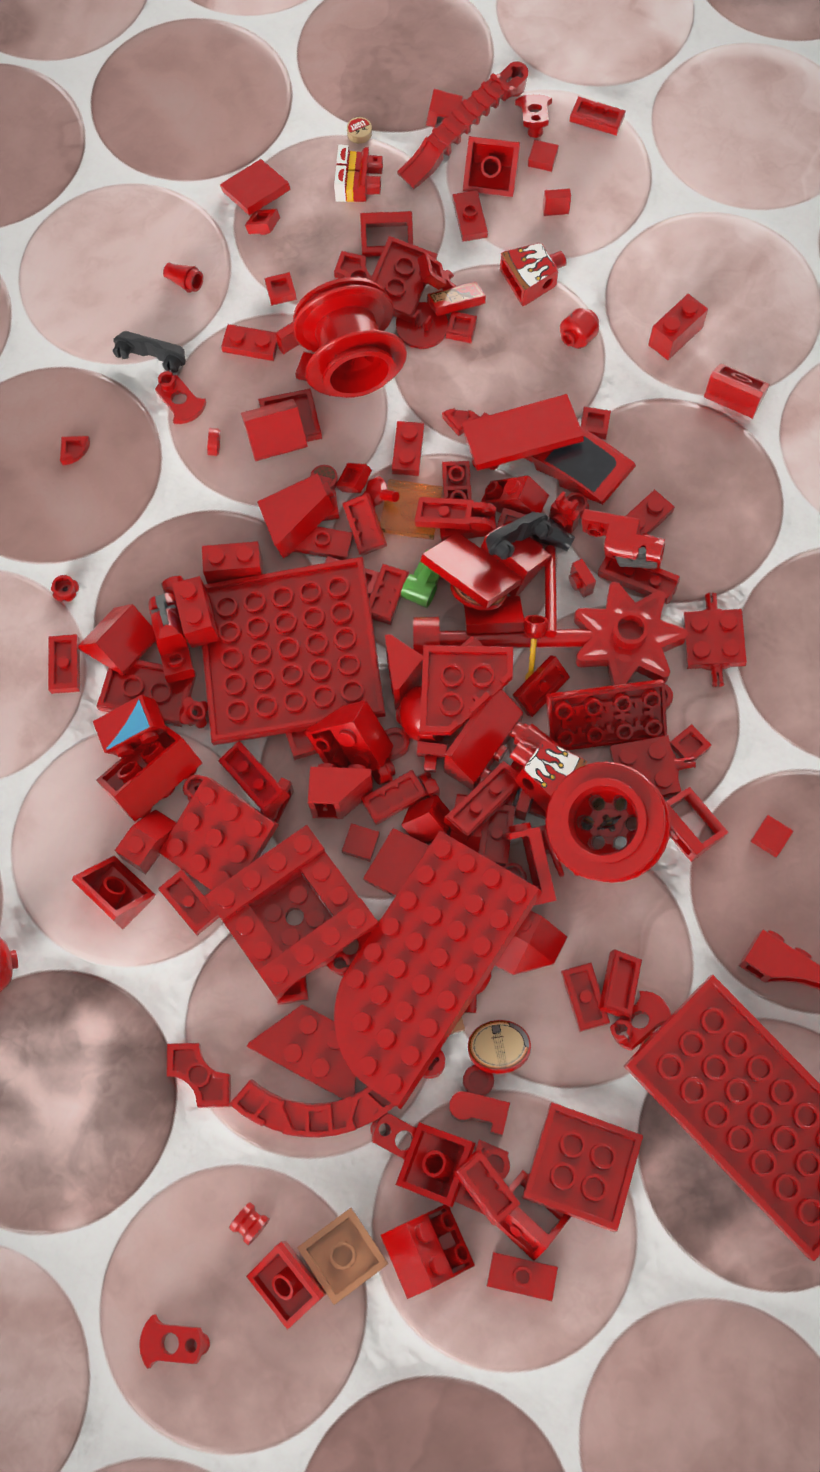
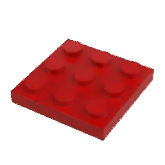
M205 776L158 853L207 888L213 890L258 859L279 824L212 778Z
M551 1102L522 1198L606 1230L617 1232L643 1135Z

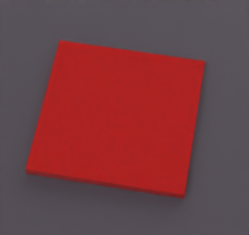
M363 556L204 584L208 591L219 636V641L202 645L211 743L214 746L285 734L286 732L307 730L341 706L365 700L377 718L386 716Z

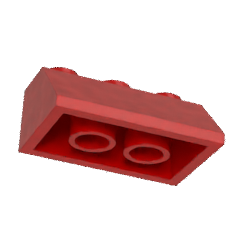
M503 689L468 720L445 753L444 773L471 790L492 772L489 768L494 761L499 763L508 750V747L505 745L511 737L515 738L518 729L522 725V710Z
M166 726L167 731L158 735L159 738L149 744H141L134 748L132 754L122 757L96 779L99 785L134 822L148 815L156 803L170 796L174 792L175 787L184 779L194 775L197 768L203 763L183 737L168 726Z

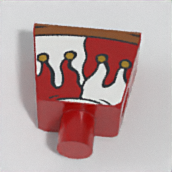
M536 243L502 252L500 271L523 307L557 285L558 269L566 266L567 262L562 251L549 255L543 244Z
M543 740L535 752L519 742L509 756L523 766L515 779L516 783L545 811H547L551 795L558 784L568 774L579 767L585 766L587 763L585 759L547 740Z

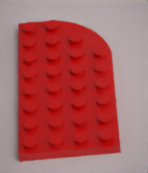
M439 831L378 922L379 926L372 931L346 970L339 985L334 1012L336 1038L346 1064L361 1082L399 1109L403 1108L542 894V891L449 835Z

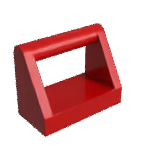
M412 211L360 213L362 256H381L385 246H367L366 228L407 226L408 243L413 244Z
M691 787L666 801L671 823L670 838L691 862L729 833ZM683 800H686L715 835L701 843L673 808Z
M524 1170L509 1185L512 1193L519 1184L525 1188L528 1174ZM517 1207L497 1227L535 1261L549 1247L571 1216L545 1207L559 1220L547 1234L524 1211Z

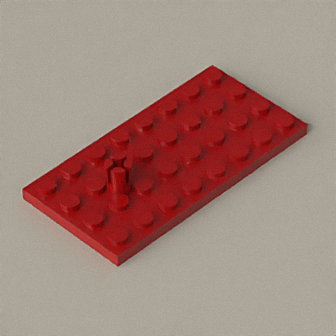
M710 975L626 1062L624 1067L809 1260L815 1261L820 1255V1083L714 975Z

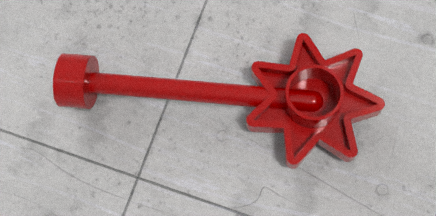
M612 582L609 586L605 609H577L575 611L574 623L580 629H557V635L553 638H549L544 634L541 638L537 639L536 648L582 647L577 653L576 665L580 668L607 666L611 685L629 683L636 672L652 680L663 679L666 683L670 675V668L664 652L683 645L688 631L680 626L660 620L666 597L663 591H656L635 602L618 582ZM413 617V650L422 656L423 645L461 646L471 636L476 637L483 646L530 648L531 638L524 631L466 634V630L440 631V617Z

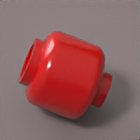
M577 308L573 310L560 324L562 341L567 346H572L573 348L581 349L586 347L599 333V319L597 315L590 309Z

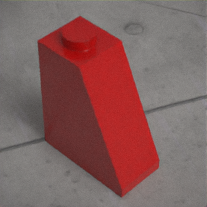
M318 473L257 501L274 545L283 558L289 556L335 509L330 499L335 496L328 481L322 482Z

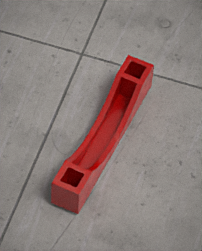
M762 930L756 935L738 965L765 983L780 981L799 983L820 991V965L811 960L812 956L808 952L798 947H795V949L784 943L785 940L781 935L771 930Z

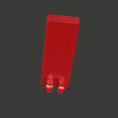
M607 556L598 569V577L611 582H618L621 586L645 596L659 590L663 591L666 595L665 604L670 603L672 595L675 594L680 582L679 575L661 568L620 567L616 559Z

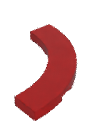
M253 1079L249 1080L229 1103L241 1115L260 1126H265L286 1135L316 1138L336 1136L354 1131L377 1120L395 1107V1105L368 1086L358 1093L341 1100L326 1103H303L273 1094Z

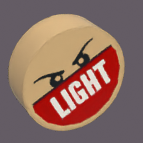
M363 117L351 119L347 124L349 140L357 144L367 142L372 136L370 121Z

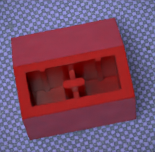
M366 700L341 706L305 732L322 761L334 764L338 768H348L349 765L360 764L366 766V769H371V771L381 769L394 747Z
M330 763L318 764V767L310 766L308 804L312 818L343 819L362 802V797L373 791L371 769H366V766L360 764H352L348 768H338Z
M442 1205L380 1235L407 1299L432 1289L475 1266L452 1211L446 1205Z

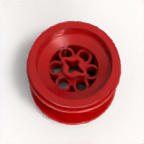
M360 277L332 280L308 292L295 307L293 313V333L296 341L302 347L315 352L308 361L305 376L308 384L317 392L328 396L344 398L364 396L383 387L403 368L407 359L406 345L398 336L385 331L393 318L394 308L385 290L378 283Z
M606 761L590 763L568 774L552 793L545 819L546 833L550 846L557 858L568 869L587 879L610 883L625 882L649 871L664 853L671 828L669 810L660 791L643 774L632 767ZM598 798H602L605 801V807L600 811H596L593 806L594 801ZM621 798L626 799L627 808L623 811H618L616 808L617 800ZM586 817H591L594 822L593 827L589 830H585L582 826V822ZM607 817H610L614 820L619 819L618 822L614 824V831L608 828L604 830L602 829L607 824ZM630 818H636V829L631 831L627 828V821ZM601 836L605 844L601 849H596L593 846V841L596 837ZM625 837L627 840L625 847L620 850L617 849L615 846L616 839Z

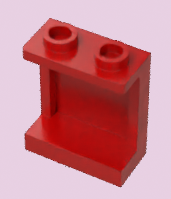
M530 822L508 826L510 832L503 833L504 840L522 838L532 885L542 891L534 906L557 901L540 827H531Z

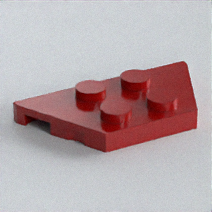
M303 1004L251 1040L246 1046L341 1099L355 1094L356 1076L352 1073L341 1054L336 1038L334 1021Z

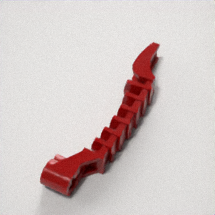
M515 61L510 63L499 74L492 73L489 80L483 81L479 89L472 91L468 99H464L457 109L454 108L452 114L444 118L437 128L434 127L432 133L423 140L415 154L397 171V174L413 189L422 184L440 166L444 154L447 156L451 154V144L458 145L461 142V135L471 132L472 124L478 125L482 115L487 117L490 114L491 107L496 109L499 106L500 99L506 101L508 98L520 96L524 92L528 78L527 66L522 62Z

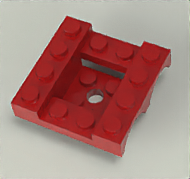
M308 825L296 831L205 895L277 1000L300 979L312 971L326 966L350 943L379 926L374 915L349 885ZM293 910L301 911L304 915L303 921L298 925H290L287 922L289 912Z

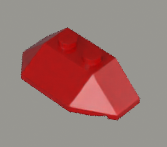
M530 911L495 966L511 975H516L554 965L567 936L543 916Z

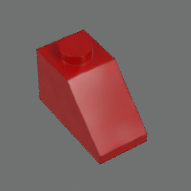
M155 809L131 826L114 851L122 860L146 875L160 856L158 852L177 822Z

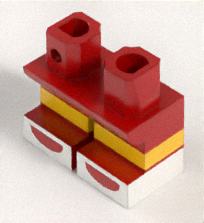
M338 145L334 181L336 202H366L367 194L380 195L381 176H369V174L383 173V156L369 155V147H365L362 149V152L349 151V145Z

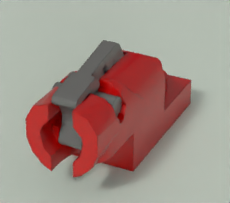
M584 509L582 530L593 537L606 536L604 543L605 556L616 559L620 567L660 568L665 549V539L657 538L644 532L643 535H640V519Z
M165 593L151 597L148 602L167 684L195 677L190 648L182 631L175 596L172 593Z

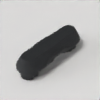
M123 331L113 339L115 344L113 353L118 358L128 359L130 353L141 356H153L163 362L162 366L166 371L171 370L172 373L178 372L179 367L186 363L185 350L176 344L129 331Z
M531 512L490 533L486 538L490 555H497L501 560L511 557L514 553V546L511 543L522 541L535 534L540 539L549 537L553 532V526L547 522L548 516L538 512Z

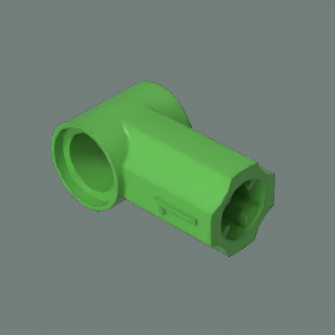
M419 562L414 574H410L407 577L401 591V597L428 608L434 598L437 583L441 576L422 562Z

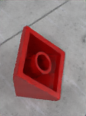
M469 136L463 191L478 190V193L513 197L518 171L520 142Z
M721 363L710 375L704 398L753 419L770 384Z
M293 399L241 413L255 461L308 447L299 410Z
M509 520L508 522H506V523L503 524L502 526L498 527L497 529H499V528H501V527H503V526H505V525L511 523V521ZM486 535L480 548L490 554L486 544L488 535ZM530 537L511 543L514 546V553L507 559L501 560L499 556L491 555L523 578L520 586L508 593L510 596H518L552 557Z
M133 604L113 608L78 645V649L124 676L153 645L156 639L152 625Z
M387 634L385 635L386 657L394 708L396 710L397 707H400L405 693L421 684L423 656L393 635Z
M112 856L74 875L72 881L122 930L156 895L116 856Z
M419 1122L395 1185L453 1208L461 1186V1182L453 1171L472 1155L476 1143Z
M281 1241L246 1276L287 1330L326 1295L323 1287L286 1241Z

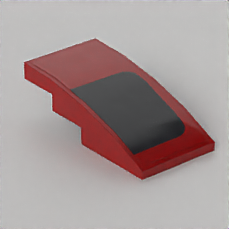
M581 428L584 435L583 442L523 458L533 462L537 471L556 478L560 487L571 492L582 493L586 498L602 505L636 467L635 462L583 428Z

